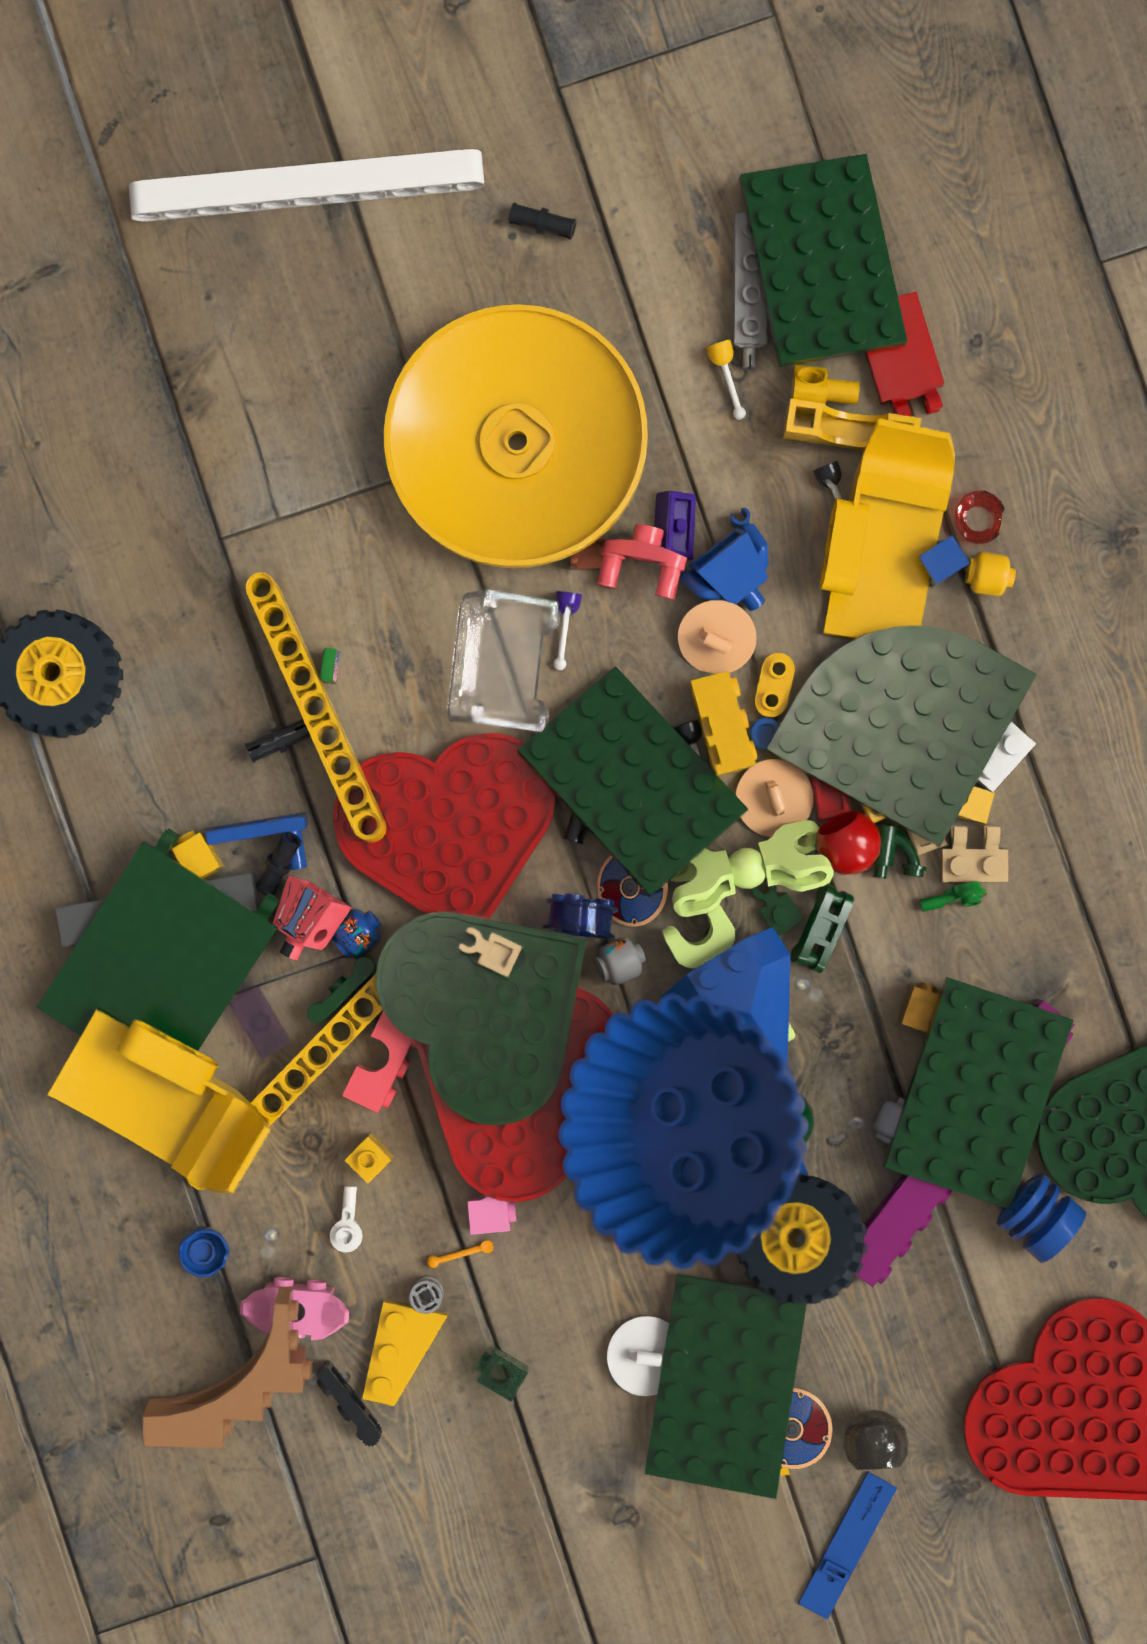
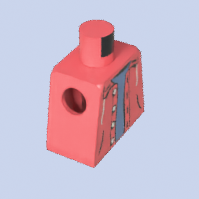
M289 875L273 920V924L278 927V930L287 935L280 953L293 960H298L304 946L318 950L324 949L349 913L351 907L311 881Z

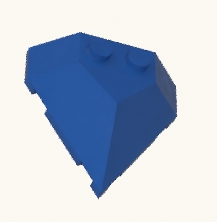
M773 927L743 939L694 969L661 996L662 998L670 993L677 994L686 1002L695 996H704L709 998L717 1009L721 1006L733 1007L739 1012L746 1023L755 1024L761 1028L773 1049L782 1055L788 1066L791 955Z

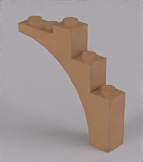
M279 1286L270 1331L258 1351L241 1369L222 1382L202 1391L178 1397L148 1400L143 1415L144 1446L223 1449L227 1435H232L234 1420L263 1421L266 1408L272 1407L273 1392L303 1393L305 1380H311L312 1360L306 1359V1346H298L299 1331L293 1330V1321H297L298 1300H293L292 1287Z

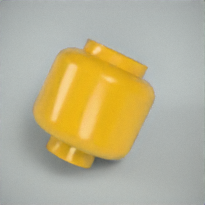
M981 551L975 558L969 559L970 564L967 565L965 583L970 584L973 593L1000 597L1005 592L1006 587H1013L1016 569L1010 568V560L1006 555Z

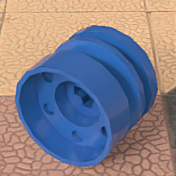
M1042 1172L1031 1177L1017 1189L1010 1208L1003 1207L996 1222L1004 1231L1009 1230V1235L1014 1240L1027 1234L1023 1240L1022 1247L1040 1263L1047 1262L1056 1256L1076 1235L1086 1218V1211L1069 1196L1057 1200L1060 1188L1054 1183L1049 1185L1050 1179Z

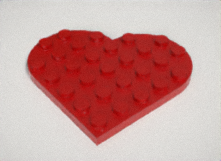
M483 733L465 737L453 743L435 762L420 755L395 752L375 756L361 763V769L386 822V833L381 840L373 843L366 842L356 836L338 796H336L333 809L334 829L340 849L353 866L425 914L451 912L489 920L545 835L554 813L555 793L517 753L518 748L524 742L504 734ZM356 788L350 792L348 799L351 805L359 804L363 800V790ZM368 818L362 824L364 835H370L377 829L375 818Z
M577 988L562 1070L557 1086L542 1107L530 1116L510 1124H481L466 1119L452 1110L441 1098L432 1081L429 1069L430 1045L414 1040L453 1162L462 1177L477 1191L500 1201L523 1202L549 1193L567 1177L563 1170V1160L568 1151L562 1147L558 1137L559 1128L562 1122L567 1119L561 1110V1099L566 1090L573 1087L570 1082V1070L577 1060L586 1058L585 1044L593 1034H605L607 1021L613 1015L610 1009L598 997L586 990Z
M1106 1297L1081 1298L1065 1304L1056 1310L1040 1328L1033 1344L1031 1360L1008 1363L990 1372L979 1382L967 1402L963 1419L964 1440L971 1459L981 1473L997 1487L1023 1496L1147 1501V1319L1131 1306Z

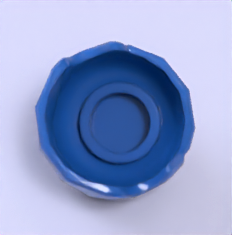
M197 1227L190 1230L181 1240L178 1250V1258L186 1272L196 1277H210L224 1268L229 1254V1246L222 1233L211 1227Z

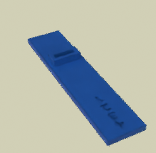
M870 1472L866 1473L798 1604L828 1620L896 1492V1486Z

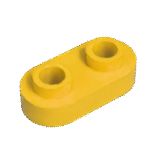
M771 654L762 664L754 706L756 711L763 717H778L787 707L795 666L792 659L786 654ZM780 663L784 666L785 670L782 675H776L773 672L774 664ZM768 695H773L777 698L776 706L769 707L766 704L765 699Z

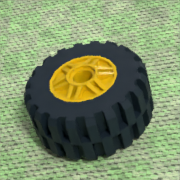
M58 609L55 612L48 610L37 611L36 616L25 615L20 618L18 626L10 625L4 631L7 635L6 639L3 642L0 641V707L6 710L5 715L9 719L31 732L45 736L67 738L68 735L78 736L84 734L89 727L96 728L102 723L101 718L105 714H111L115 708L112 706L115 697L120 698L122 689L118 688L119 680H124L123 670L119 668V662L122 660L119 651L113 647L114 642L99 626L78 614ZM60 668V675L54 680V673Z
M799 1174L788 1200L781 1205L771 1227L765 1232L757 1233L749 1247L736 1255L739 1264H743L746 1268L744 1273L747 1278L758 1285L757 1289L764 1294L771 1295L776 1300L794 1304L821 1303L822 1300L838 1296L840 1290L843 1288L847 1289L854 1282L852 1278L855 1273H860L863 1266L861 1263L862 1256L867 1253L868 1244H864V1235L867 1234L866 1225L861 1221L860 1216L862 1214L858 1206L852 1203L851 1197L845 1191L840 1190L836 1185L821 1178ZM801 1232H804L805 1242L799 1247L797 1237Z

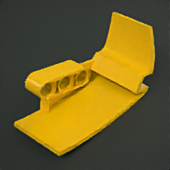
M878 419L854 474L849 500L836 498L832 508L820 578V589L830 591L823 634L855 640L861 636L887 628L921 626L930 576L919 560V557L937 545L943 514L947 508L955 468V451L950 433Z
M98 1009L95 1010L48 1091V1095L110 1128L172 1165V1169L185 1178L212 1192L220 1194L234 1192L270 1131L268 1124L261 1114L238 1090L214 1076L219 1064L212 1058L142 1021L134 1019L129 1027Z

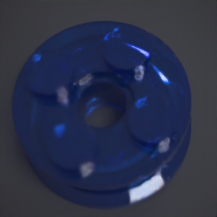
M565 893V895L552 894V898L546 899V903L550 904L548 924L543 925L542 929L580 937L615 938V935L610 933L613 913H618V908L614 907L615 901L595 898V900L584 899V895Z

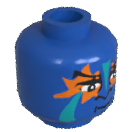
M353 909L338 927L332 940L345 956L363 957L381 941V933L378 928L382 924L370 910L364 913L359 909Z

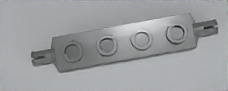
M744 207V212L735 214L733 217L732 346L743 350L742 369L747 370L749 368V370L756 369L755 351L767 345V310Z

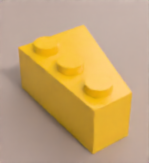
M729 671L691 680L689 686L701 725L710 766L715 776L719 777L754 767L756 765L757 753L753 740L749 741L746 728H749L745 709H740L737 697L741 696L737 678H731Z

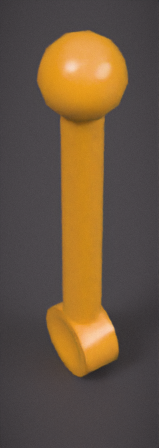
M484 1240L481 1242V1245L440 1257L431 1255L427 1258V1265L430 1268H436L439 1263L481 1251L487 1254L492 1252L493 1243L490 1240Z

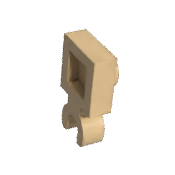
M468 928L466 933L473 935L476 943L472 947L460 944L459 949L466 954L476 952L481 954L477 964L508 978L522 946L493 932L487 941L482 938L481 933L477 929Z

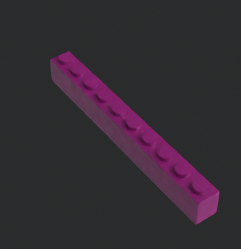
M1037 999L1032 1005L1063 1016L1044 1000ZM1070 1030V1033H1069V1036H1068L1066 1045H1067V1043L1070 1041V1039H1071L1072 1036H1073V1033L1071 1032V1030ZM902 1174L864 1223L867 1234L864 1235V1244H868L867 1253L862 1256L861 1263L863 1266L860 1273L855 1274L872 1288L877 1282L882 1284L892 1271L890 1265L897 1256L901 1258L908 1252L912 1245V1241H910L917 1230L921 1232L927 1227L933 1217L930 1214L937 1204L943 1205L953 1190Z

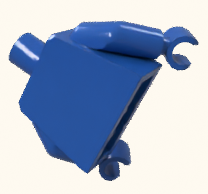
M741 508V513L745 520L737 521L731 513L730 524L734 530L690 563L688 566L691 570L687 571V566L685 565L684 571L680 572L679 579L681 578V583L698 598L706 601L724 600L734 604L742 600L747 609L753 611L765 602L764 597L757 588L768 579L766 573L769 565L768 544L755 524L749 523V510Z

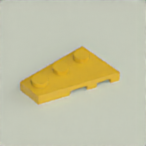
M384 1300L362 1399L395 1406L447 1318L448 1313L434 1311L429 1314H423L416 1311L412 1305Z

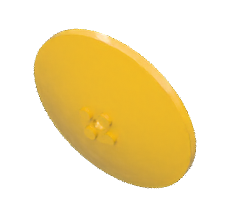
M522 304L500 305L466 314L453 320L429 337L413 353L396 380L389 398L384 424V451L389 475L399 499L418 526L444 548L463 558L485 565L505 568L534 567L565 559L591 545L606 533L620 518L637 490L643 474L648 445L647 417L640 388L631 369L615 347L595 329L568 314L550 308ZM515 434H521L527 439L526 446L521 450H513L508 445L510 438Z

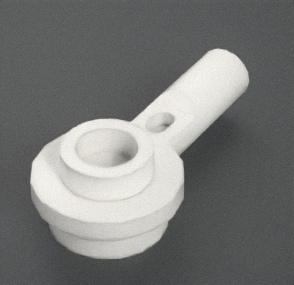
M351 1185L344 1186L341 1220L335 1223L330 1232V1242L333 1247L344 1253L357 1249L363 1238L362 1229L357 1224L358 1222L354 1220L357 1186Z

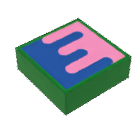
M325 647L323 649L320 679L324 683L336 684L340 652L335 648Z

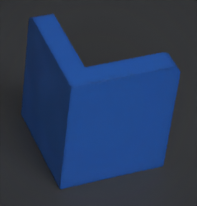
M950 536L919 557V560L932 579L929 581L931 587L936 586L970 564L953 536Z

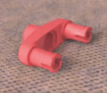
M635 524L632 540L617 539L603 541L600 553L603 558L597 585L616 589L622 560L625 561L626 558L657 563L661 566L655 595L675 600L680 572L685 569L687 557L661 547L664 530Z

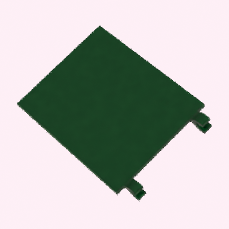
M170 828L166 829L155 847L145 841L142 842L36 1008L80 1036L95 1010L98 1009L129 1027L134 1019L142 1021L198 1051L278 929L276 925L269 921V917L279 904L280 899L269 893L256 912L252 911L170 858L168 853L180 835Z

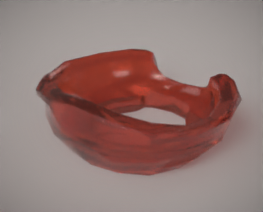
M986 490L973 491L966 494L954 513L955 524L959 533L965 540L974 544H985L996 539L1000 534L1002 514L1005 510L1004 505L994 494ZM973 507L985 508L994 515L992 528L978 532L970 529L966 523L967 512Z

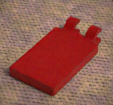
M915 291L898 296L908 341L906 345L865 353L880 405L890 403L893 414L912 416L907 401L921 396L927 415L940 412V408H943L941 397L936 389L943 387L945 383L920 301Z

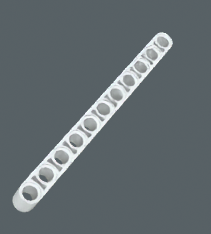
M475 149L140 180L128 184L131 219L136 221H156L480 189L484 187L485 183L482 152Z

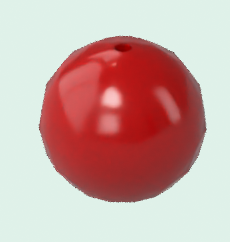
M847 811L831 818L818 829L815 847L818 855L821 854L827 857L834 872L841 875H856L869 869L879 856L881 836L878 827L867 815L858 811Z

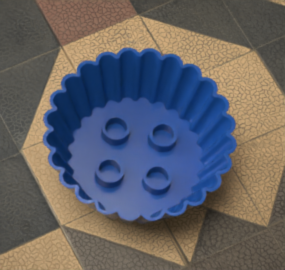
M670 993L664 995L658 1004L647 999L636 1002L631 1008L630 1015L625 1013L612 1015L605 1026V1034H593L585 1044L586 1058L577 1060L570 1070V1082L573 1087L567 1089L561 1099V1110L567 1119L562 1122L558 1137L562 1147L568 1151L563 1160V1170L571 1181L576 1182L574 1188L576 1203L580 1208L592 1211L591 1220L596 1231L603 1235L613 1234L616 1247L621 1252L634 1254L639 1251L642 1259L652 1266L661 1265L669 1260L675 1268L685 1270L691 1268L698 1260L706 1265H716L722 1261L728 1251L734 1253L745 1251L757 1233L765 1232L771 1227L781 1205L788 1200L800 1174V1164L807 1152V1144L802 1137L806 1135L809 1125L807 1119L801 1115L804 1111L805 1102L796 1088L795 1078L784 1058L777 1050L773 1049L760 1027L755 1024L746 1023L739 1012L733 1007L721 1006L717 1009L709 998L704 996H695L686 1002L679 995Z

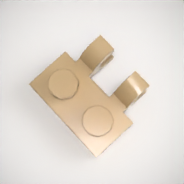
M952 826L950 828V849H941V882H1008V849H999L1000 826H983V849H966L967 826Z

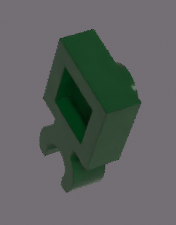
M776 885L769 886V891L766 894H761L754 887L751 889L753 896L763 900L766 904L758 911L769 928L773 927L778 936L804 921V918L787 892L778 897Z

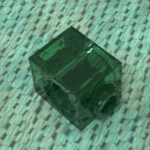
M494 1347L491 1354L484 1352L475 1368L479 1371L477 1382L511 1402L527 1376L529 1366L501 1349ZM496 1365H503L509 1370V1375L504 1379H497L492 1375L491 1369Z

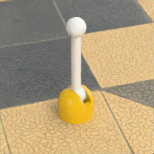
M725 340L706 347L709 360L715 365L722 367L735 408L733 416L741 420L745 417L746 411L740 406L728 367L734 353L731 340Z

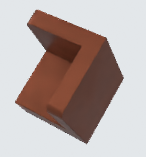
M603 535L591 545L570 556L571 570H599L601 568L603 556L600 553Z

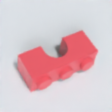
M384 1010L371 1036L382 1041L389 1050L388 1063L381 1069H370L362 1064H358L342 1095L376 1113H379L382 1106L389 1108L397 1092L392 1089L393 1083L397 1076L403 1079L411 1061L406 1059L410 1048L417 1049L414 1039L402 1033L389 1020Z

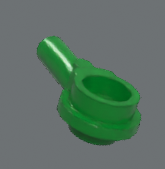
M968 882L954 886L952 889L944 891L942 895L920 899L923 912L943 908L945 905L955 902L962 903V907H970L982 903L981 898L985 897L987 893L986 889L982 888L981 882Z

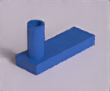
M306 812L210 827L206 831L208 845L291 832L296 834L302 841L291 861V870L307 867L301 830L306 829L309 825Z

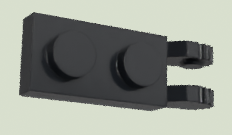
M326 1361L319 1367L316 1376L319 1378L316 1380L319 1388L325 1395L329 1396L331 1394L339 1403L337 1406L339 1413L347 1422L351 1420L357 1426L356 1436L359 1440L363 1441L362 1443L365 1446L373 1447L377 1445L381 1437L382 1427H380L377 1419L331 1361Z

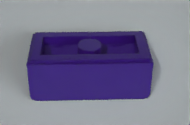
M676 491L659 492L656 494L654 527L664 530L661 547L687 557V560H693L696 495Z

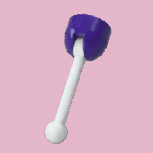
M556 591L555 606L563 614L558 657L553 663L554 668L559 671L564 670L566 667L564 654L569 616L578 611L582 594Z

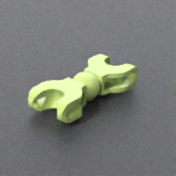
M810 820L782 825L775 831L773 837L758 843L759 851L753 848H741L733 852L729 858L726 850L713 852L705 849L671 879L673 882L691 881L677 887L673 892L672 905L675 912L683 917L709 913L720 904L723 898L736 894L735 886L753 889L760 885L765 878L768 887L783 885L791 890L800 892L828 884L833 877L834 871L827 857L821 854L804 855L816 850L818 825Z
M720 904L713 911L705 913L710 929L708 935L701 941H686L673 926H667L662 929V936L679 964L687 968L696 969L733 946L735 929ZM790 1023L788 1042L795 1038V1033Z

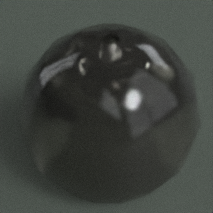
M869 1410L860 1413L850 1421L844 1433L843 1448L847 1460L855 1470L901 1467L908 1456L909 1439L905 1427L897 1417L886 1411Z

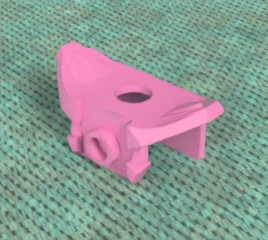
M275 1277L274 1282L269 1281L264 1289L254 1291L246 1299L242 1300L240 1314L258 1330L267 1335L273 1322L274 1304L279 1286L292 1287L293 1300H298V1303L302 1304L305 1308L304 1318L299 1321H293V1330L299 1331V1338L311 1335V1340L324 1339L347 1324L349 1319V1310L339 1298L332 1295L334 1287L326 1286L327 1282L322 1280H307V1285L294 1284L293 1278Z

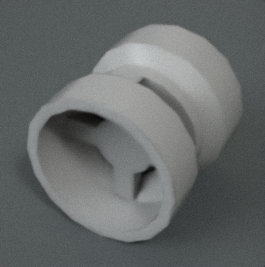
M430 1275L417 1279L410 1291L409 1299L412 1307L423 1314L436 1311L444 1297L443 1284L438 1278Z

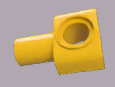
M794 366L791 399L824 404L826 402L857 405L860 382L828 379V368Z

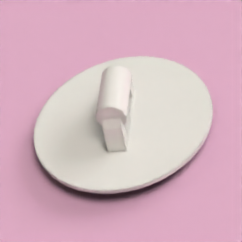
M640 1316L625 1322L613 1334L608 1345L607 1364L615 1382L627 1392L639 1396L658 1394L669 1326L668 1322L657 1317Z

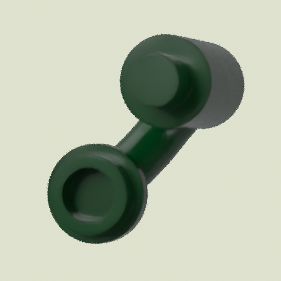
M875 824L881 836L879 856L873 863L875 864L873 877L886 879L888 866L893 867L896 846L900 847L908 864H902V868H904L903 875L923 877L927 867L921 866L915 848L907 835L898 830V827Z

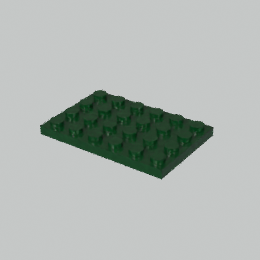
M867 154L741 174L739 183L778 366L784 367L905 346L908 341Z
M616 666L518 748L517 753L649 897L655 894L748 812V808L718 776H715L714 771Z
M946 977L883 1167L1009 1209L1014 1201L1074 1020Z
M677 1274L647 1455L646 1475L767 1498H777L807 1304L779 1301L771 1295L764 1294L755 1287Z

